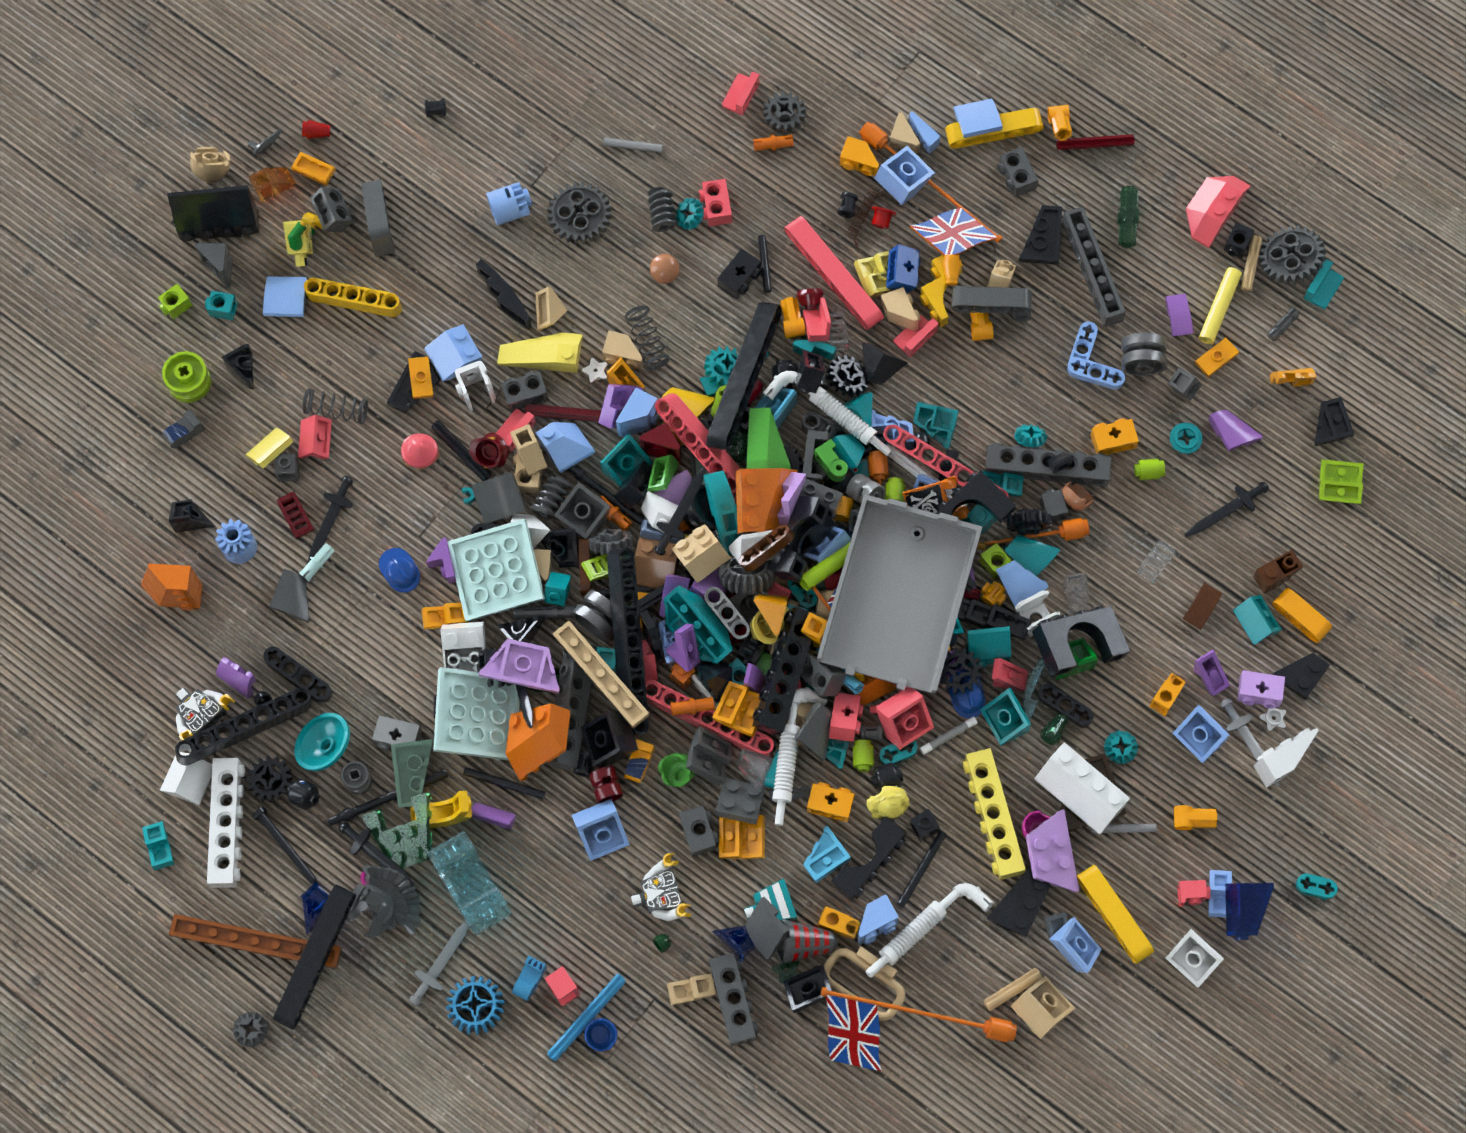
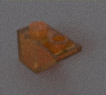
M266 167L248 176L260 202L296 185L287 167Z

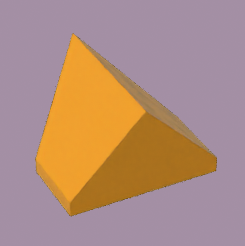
M757 594L753 601L774 635H779L788 597Z

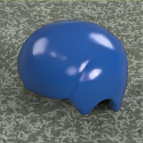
M598 1018L592 1020L586 1026L584 1039L593 1050L599 1052L607 1051L616 1043L618 1031L610 1020Z

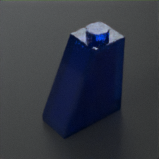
M1274 883L1225 884L1227 936H1235L1236 940H1249V936L1258 935Z

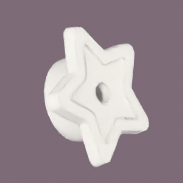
M591 358L590 365L583 368L582 372L589 375L590 383H593L595 380L607 379L604 370L608 364L606 362L598 363L594 358Z
M1268 708L1267 713L1259 716L1261 720L1267 723L1268 731H1271L1276 726L1286 727L1283 721L1286 710Z

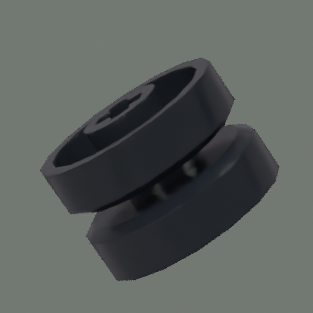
M705 484L699 488L684 516L687 526L693 531L704 524L711 532L717 530L715 518L711 515Z

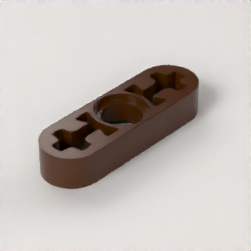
M783 524L776 527L744 552L739 558V564L746 572L754 571L793 540L794 533L788 525ZM770 545V547L767 550L763 551L765 547Z
M584 537L578 539L581 596L586 595L591 590V581L581 565L582 562L590 560L589 538L585 539Z

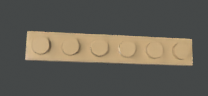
M567 621L553 633L557 641L632 728H635L650 715L570 621Z

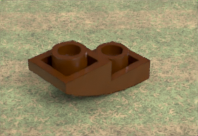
M1204 582L1183 619L1201 630L1223 593Z

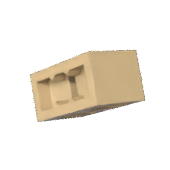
M514 454L513 466H516L514 476L520 493L538 494L541 490L543 470L529 476L519 454ZM524 477L531 478L528 483L521 482Z

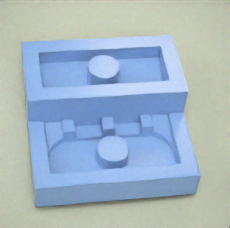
M992 99L959 105L953 108L963 138L1002 130V123Z
M267 276L263 316L303 317L306 306L304 283L307 277Z

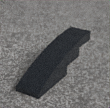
M480 259L476 264L477 271L487 279L488 290L498 297V307L530 329L532 327L530 318L517 295L492 267Z
M962 598L957 616L959 620L983 629L1010 626V637L1022 640L1026 639L1028 634L1027 627L1032 623V620L996 605L991 607L972 599L970 601Z

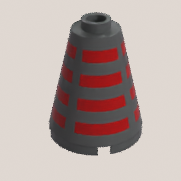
M780 920L789 929L779 946L781 951H777L780 963H789L831 953L837 947V935H834L832 930L789 920Z

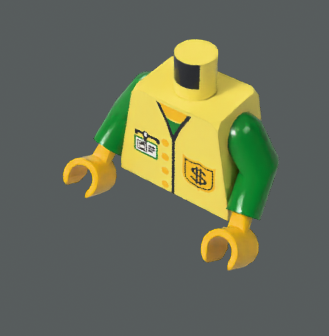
M310 212L305 213L302 220L283 222L288 255L295 256L296 267L307 266L306 255L313 254L312 236L316 232L315 228L317 226L322 229L318 216Z

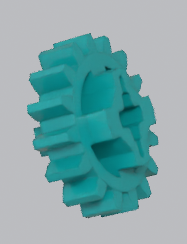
M726 346L725 350L718 347L717 352L712 349L710 355L706 356L704 369H706L705 376H710L709 382L716 381V387L720 384L727 385L739 355L736 354V348L730 351L728 346Z

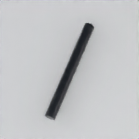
M465 767L463 772L464 776L542 800L546 794L545 791Z
M938 832L897 902L899 906L905 907L947 836L946 833Z

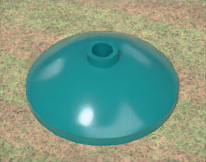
M324 713L310 720L303 727L295 742L294 754L297 763L308 771H321L335 764L342 757L349 743L350 728L347 721L335 713Z

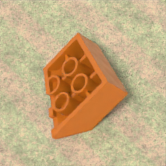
M552 703L532 708V728H529L522 711L511 714L506 756L520 781L527 779V775L530 772L535 773L540 770V765L543 763H550L566 751L571 710Z

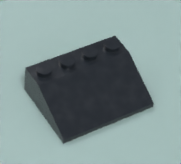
M248 185L167 193L176 232L180 240L193 241L197 238L213 239L217 236L233 237L237 234L253 235L260 232L259 211Z

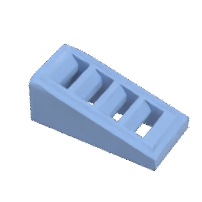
M911 111L908 123L925 150L930 154L940 145V135Z

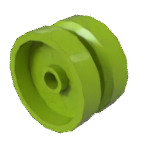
M189 351L177 352L164 363L162 379L171 395L178 401L185 403L196 402L209 392L212 384L211 374L203 359L196 353Z

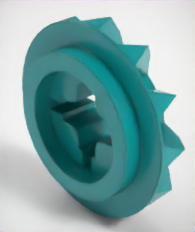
M685 198L682 203H679L678 209L675 210L677 213L675 219L680 227L690 230L696 228L701 223L704 216V208L699 200ZM690 210L694 215L687 216L684 213Z
M1180 423L1171 430L1169 442H1171L1173 449L1179 451L1180 454L1187 453L1189 455L1200 448L1203 436L1200 429L1194 424ZM1184 432L1187 438H1191L1188 445L1185 444L1184 440H1180L1183 438Z
M1023 424L1021 427L1016 428L1014 438L1023 446L1040 447L1046 443L1047 434L1039 426Z
M1118 730L1106 738L1104 751L1112 762L1126 764L1136 757L1138 744L1136 738L1129 732ZM1120 739L1123 745L1128 746L1124 749L1123 755L1120 749L1115 747L1119 744Z

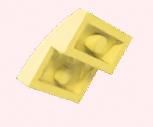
M275 428L245 455L255 465H259L264 469L290 446L293 440L282 430Z

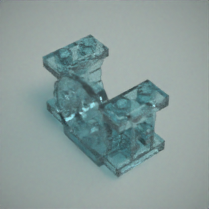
M465 831L427 852L475 936L512 914L507 902L491 879Z

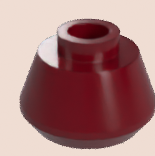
M821 288L798 290L796 297L800 305L805 306V310L817 309V305L820 304V298L823 297L824 292Z

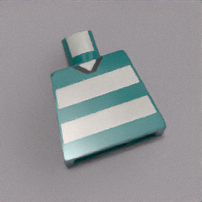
M784 879L753 894L755 905L744 908L748 921L760 899L765 897L779 910L776 916L779 920L797 921V915Z

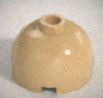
M215 147L197 148L195 153H190L191 170L203 182L214 183L224 178L228 173L230 155L224 150L223 153L218 152V148Z

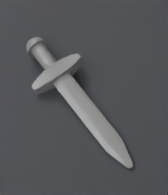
M1230 698L1224 699L1221 702V707L1225 708L1233 721L1225 728V731L1238 730L1258 762L1257 758L1262 755L1263 751L1246 726L1253 718L1252 714L1240 717L1232 705L1233 701Z
M468 918L456 929L427 974L418 970L414 972L415 976L422 983L415 994L409 998V1002L412 1005L418 1006L422 1003L420 1000L429 987L438 991L442 990L443 987L436 981V978L465 937L471 923V918Z

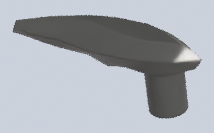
M280 128L259 144L250 140L247 146L254 150V155L260 154L273 145L282 129Z

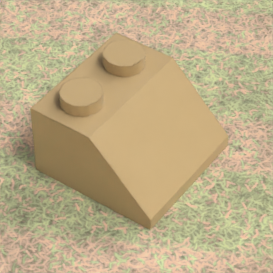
M1046 976L1027 989L1011 1005L1016 1014L1024 1020L1031 1031L1040 1039L1075 1009Z

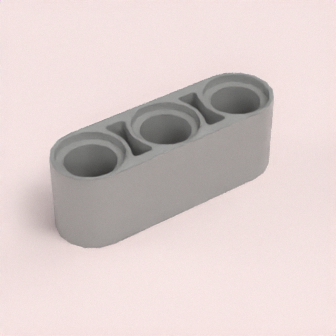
M717 587L709 588L705 592V600L733 637L738 640L746 639L750 634L748 623L722 590ZM713 591L720 594V600L716 603L710 602L708 599L709 594ZM731 608L734 613L732 618L724 619L721 615L722 610ZM739 624L747 628L746 633L742 636L735 634V627Z

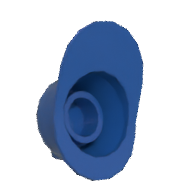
M391 548L381 555L379 559L380 571L394 590L407 593L418 586L420 581L419 569L405 550Z
M960 670L956 673L958 674V676H960V673H964L965 671ZM951 676V677H950V680H949V681L952 682V683H953V676ZM968 678L963 681V684L967 683L970 679ZM977 678V681L980 685H972L974 691H970L967 688L966 693L963 695L961 690H958L957 694L953 693V688L949 690L954 710L961 717H977L982 713L980 709L986 705L982 683L979 678Z

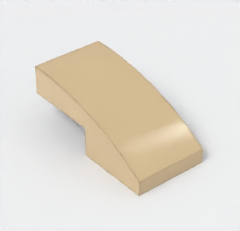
M712 973L667 984L671 1006L716 995Z

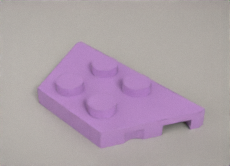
M507 638L501 645V648L490 658L486 666L479 671V677L559 694V685L549 647Z
M1060 810L1025 837L1033 879L1045 881L1050 885L1062 887L1075 893L1079 892L1065 810Z

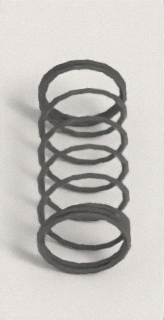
M641 305L630 309L625 314V318L628 320V325L633 327L631 334L637 336L635 343L641 345L639 353L644 355L643 362L646 369L654 370L666 365L670 357L667 354H660L650 358L647 362L645 361L646 355L659 353L665 349V346H657L647 353L641 352L642 346L654 344L661 339L660 336H655L646 340L643 344L637 342L639 336H646L657 330V327L654 326L643 330L638 335L633 333L635 327L644 326L653 321L652 317H647L635 325L629 323V321L639 320L649 313V307ZM642 310H646L643 314L636 317H632L636 313ZM651 319V320H650L649 322H647V323L638 325L639 323H641V322L644 321V320ZM655 328V330H653V331H651V332H649V333L642 334V333H644V332L647 331V330H650V329ZM659 338L658 340H656V341H654V342L647 343L648 341H650V340H652V339ZM663 347V348L660 349L659 351L650 353L651 351H653V350H655V349H657V348ZM659 358H665V359H663V360H661V361L651 363V362H653L654 360H657V359H659ZM648 364H658L655 366H648Z
M308 388L304 394L302 404L304 414H308L311 410V413L315 415L312 411L314 389ZM322 392L321 404L317 413H315L316 415L321 409L323 417H327L332 412L334 419H338L342 414L343 419L348 421L353 415L356 423L363 424L365 422L368 412L367 398L361 400L358 410V421H356L355 406L357 397H354L353 409L349 418L345 419L344 406L346 395L343 396L342 409L338 417H334L333 405L336 395L333 393L331 408L328 414L324 416L323 401L325 392ZM308 395H309V402H308V406H307V409H306L307 398H308Z

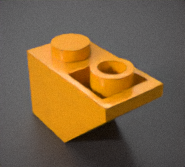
M847 136L840 155V166L847 170L854 169L860 171L867 176H875L879 170V164L867 142Z

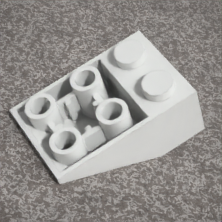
M484 621L442 625L440 631L444 668L479 672L478 653L486 649Z
M1307 728L1298 733L1293 738V741L1289 738L1280 743L1275 748V751L1272 747L1257 758L1258 762L1253 766L1266 788L1284 779L1295 769L1319 731L1318 728L1312 731Z

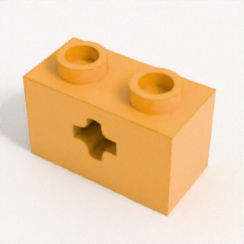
M1121 418L1107 425L1106 423H1100L1095 425L1091 431V439L1096 454L1110 455L1136 449L1139 442L1132 419L1126 420Z
M823 782L813 783L807 805V813L848 823L854 801V793L843 787H839V789L830 788L829 784ZM830 797L834 798L832 805L828 804Z

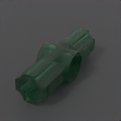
M1134 186L1122 187L1120 192V207L1117 218V225H1119L1118 245L1123 248L1133 247L1137 241L1139 188Z

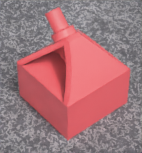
M906 687L905 691L898 692L883 703L870 706V713L878 714L886 738L898 749L904 748L934 728L924 697L915 689Z

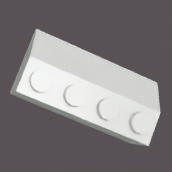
M1065 742L1049 758L1034 778L1099 835L1122 811L1130 799Z

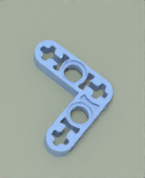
M1084 322L1079 328L1067 365L1068 374L1074 378L1106 388L1120 389L1125 381V375L1121 370L1089 360L1098 328L1093 322ZM1087 328H1090L1091 333L1089 334L1087 341L1084 339ZM1084 345L1088 348V352L1080 354L1077 351V347ZM1075 364H1079L1080 369H1078L1077 371H1074L1073 366H1075ZM1087 366V374H1084L1085 368ZM1093 369H1098L1102 375L1099 378H1094L1090 372ZM1105 372L1108 373L1106 381L1103 380L1105 377ZM1114 376H1118L1119 381L1117 383H1113L1112 378Z

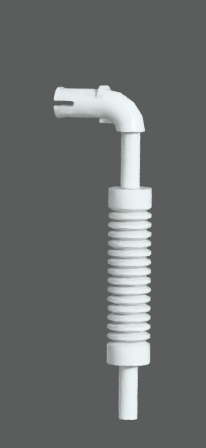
M795 371L781 372L778 376L775 375L773 377L774 380L763 391V394L773 401L774 397L783 387H786L789 383L796 384L798 373ZM821 386L818 387L816 393H808L811 395L809 398L810 402L815 406L817 405L820 410H823L830 418L832 417L845 430L848 429L847 431L854 434V437L860 439L864 445L867 446L871 443L887 457L891 454L893 450L875 437L877 431L874 428L869 427L862 419L860 420V417H857L856 414L854 415L851 410H848L841 402L839 403L836 398H833Z
M809 687L796 690L788 714L787 724H785L783 733L780 736L781 740L779 741V755L777 759L778 767H776L777 775H775V787L772 800L777 802L775 825L783 826L786 803H791L792 800L791 792L793 791V776H795L793 772H795L794 768H796L794 764H796L797 745L799 744L798 740L794 737L800 730V727L796 725L798 705L801 702L825 705L827 699H824Z
M968 883L956 885L953 887V891L940 903L933 901L899 935L897 934L893 940L879 951L881 958L866 971V974L872 978L886 964L893 966L899 960L898 958L904 956L907 950H910L916 942L918 943L922 939L921 937H924L930 929H933L939 921L946 917L947 912L945 909L958 897L966 896L969 900L972 899L984 912H987L988 908L990 909L993 906L994 901L985 895L979 886L976 887Z

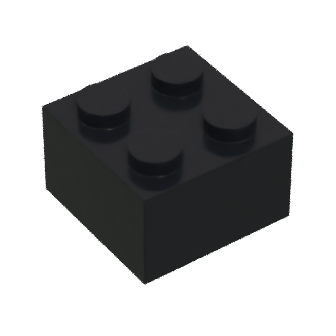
M607 711L581 727L593 766L613 765L638 750L632 727L619 711Z

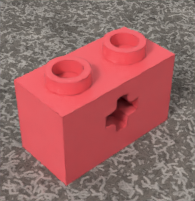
M838 693L835 696L829 731L830 739L854 742L855 734L860 733L861 722L857 720L858 717L863 715L864 705L860 704L861 696Z

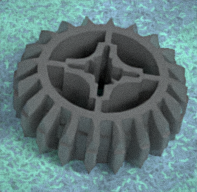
M732 556L731 559L720 566V585L725 590H729L730 593L736 592L737 595L762 594V591H768L774 583L775 574L769 570L772 563L770 560H767L754 571L746 572L734 556Z

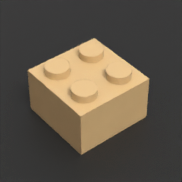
M705 524L696 528L692 534L678 541L671 548L697 583L731 559Z

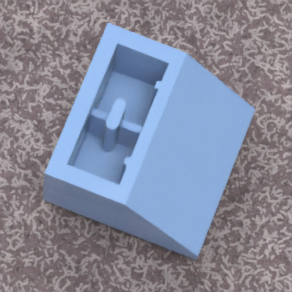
M886 894L867 904L858 933L859 945L863 943L869 945L877 940L876 936L882 933L888 935L896 930L895 926L898 924L899 916Z

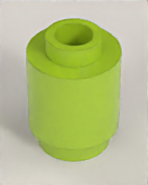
M1138 460V464H1134L1135 477H1139V480H1154L1165 477L1164 460Z
M898 477L888 479V482L885 484L886 494L884 500H889L890 498L901 502L905 501L902 493L906 490V485L903 479Z
M857 740L852 747L853 767L858 772H869L870 768L874 767V746L871 745L870 740Z

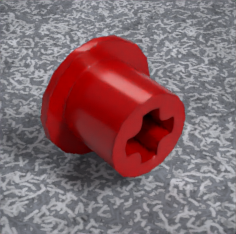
M873 206L871 210L874 211L871 225L881 229H889L891 218L896 216V212Z

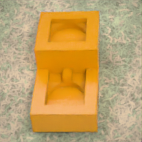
M445 603L444 606L423 607L421 609L424 630L438 629L445 624L468 623V621H465L461 603Z
M809 612L801 632L821 645L827 620Z

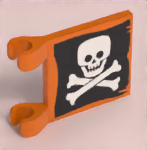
M952 476L936 483L904 491L902 494L907 506L936 513V508L943 501L946 503L949 501L945 490L955 488L958 480L956 476ZM967 506L959 507L952 516L964 519L968 516L969 510Z

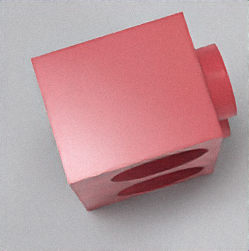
M726 179L702 182V190H699L700 201L705 202L703 219L708 220V226L732 223ZM711 192L718 193L716 196L709 195ZM714 210H720V211H721V213H719V214H714V213H712V212H713Z

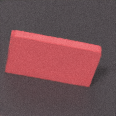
M752 72L749 77L740 73L737 74L722 103V107L743 116L760 84L759 74Z
M825 297L820 298L819 309L803 310L802 313L809 342L829 341L831 319Z
M920 315L921 321L918 322V330L913 331L905 328L893 340V343L908 357H912L938 331L939 323L932 318L928 321Z
M515 409L496 432L505 441L509 453H512L515 449L510 432L528 424L532 428L536 424L535 417L530 412L524 414L519 409Z
M315 414L301 420L298 458L303 459L309 456L323 460L329 458L331 419Z

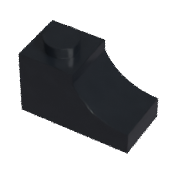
M803 350L796 377V386L802 392H817L825 372L823 356Z
M643 460L632 474L621 483L614 496L628 509L645 498L648 492L647 488L652 468Z

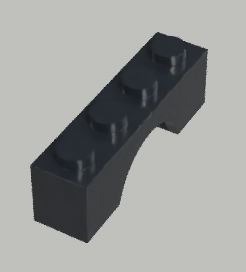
M800 495L787 524L794 533V538L775 554L769 569L782 580L801 581L807 566V562L801 556L802 542L812 530L823 526L830 509L819 497Z
M885 817L872 832V839L876 846V853L873 859L861 867L844 865L831 881V886L850 902L854 897L858 899L865 891L863 888L868 881L872 883L878 876L877 870L881 865L885 867L892 859L891 853L895 849L899 851L905 844L906 840L904 838L906 833Z

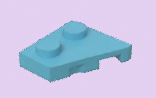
M826 826L821 838L815 843L812 853L808 855L803 865L814 882L818 883L851 861V857L831 829Z

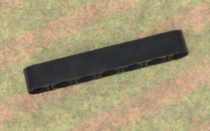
M297 688L177 743L175 747L176 760L183 766L191 765L303 714L311 707V694L306 688ZM298 698L306 699L303 703H299L296 700ZM283 706L286 707L287 710L282 712L277 710V708ZM261 715L268 717L266 720L258 719ZM241 724H247L249 726L246 729L239 728ZM221 733L229 734L226 738H222L219 735ZM206 741L209 742L210 745L202 747L200 746V743ZM184 750L191 752L186 756L180 754Z
M337 884L331 890L273 1017L274 1021L292 1030L299 1023L352 908L356 893Z

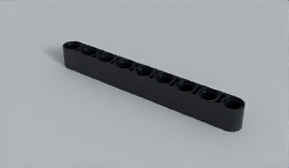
M765 302L758 304L707 435L708 448L730 450L782 313L780 304Z
M630 548L612 549L607 555L617 676L648 711L635 556ZM648 717L635 728H632L634 736L644 735L648 732Z

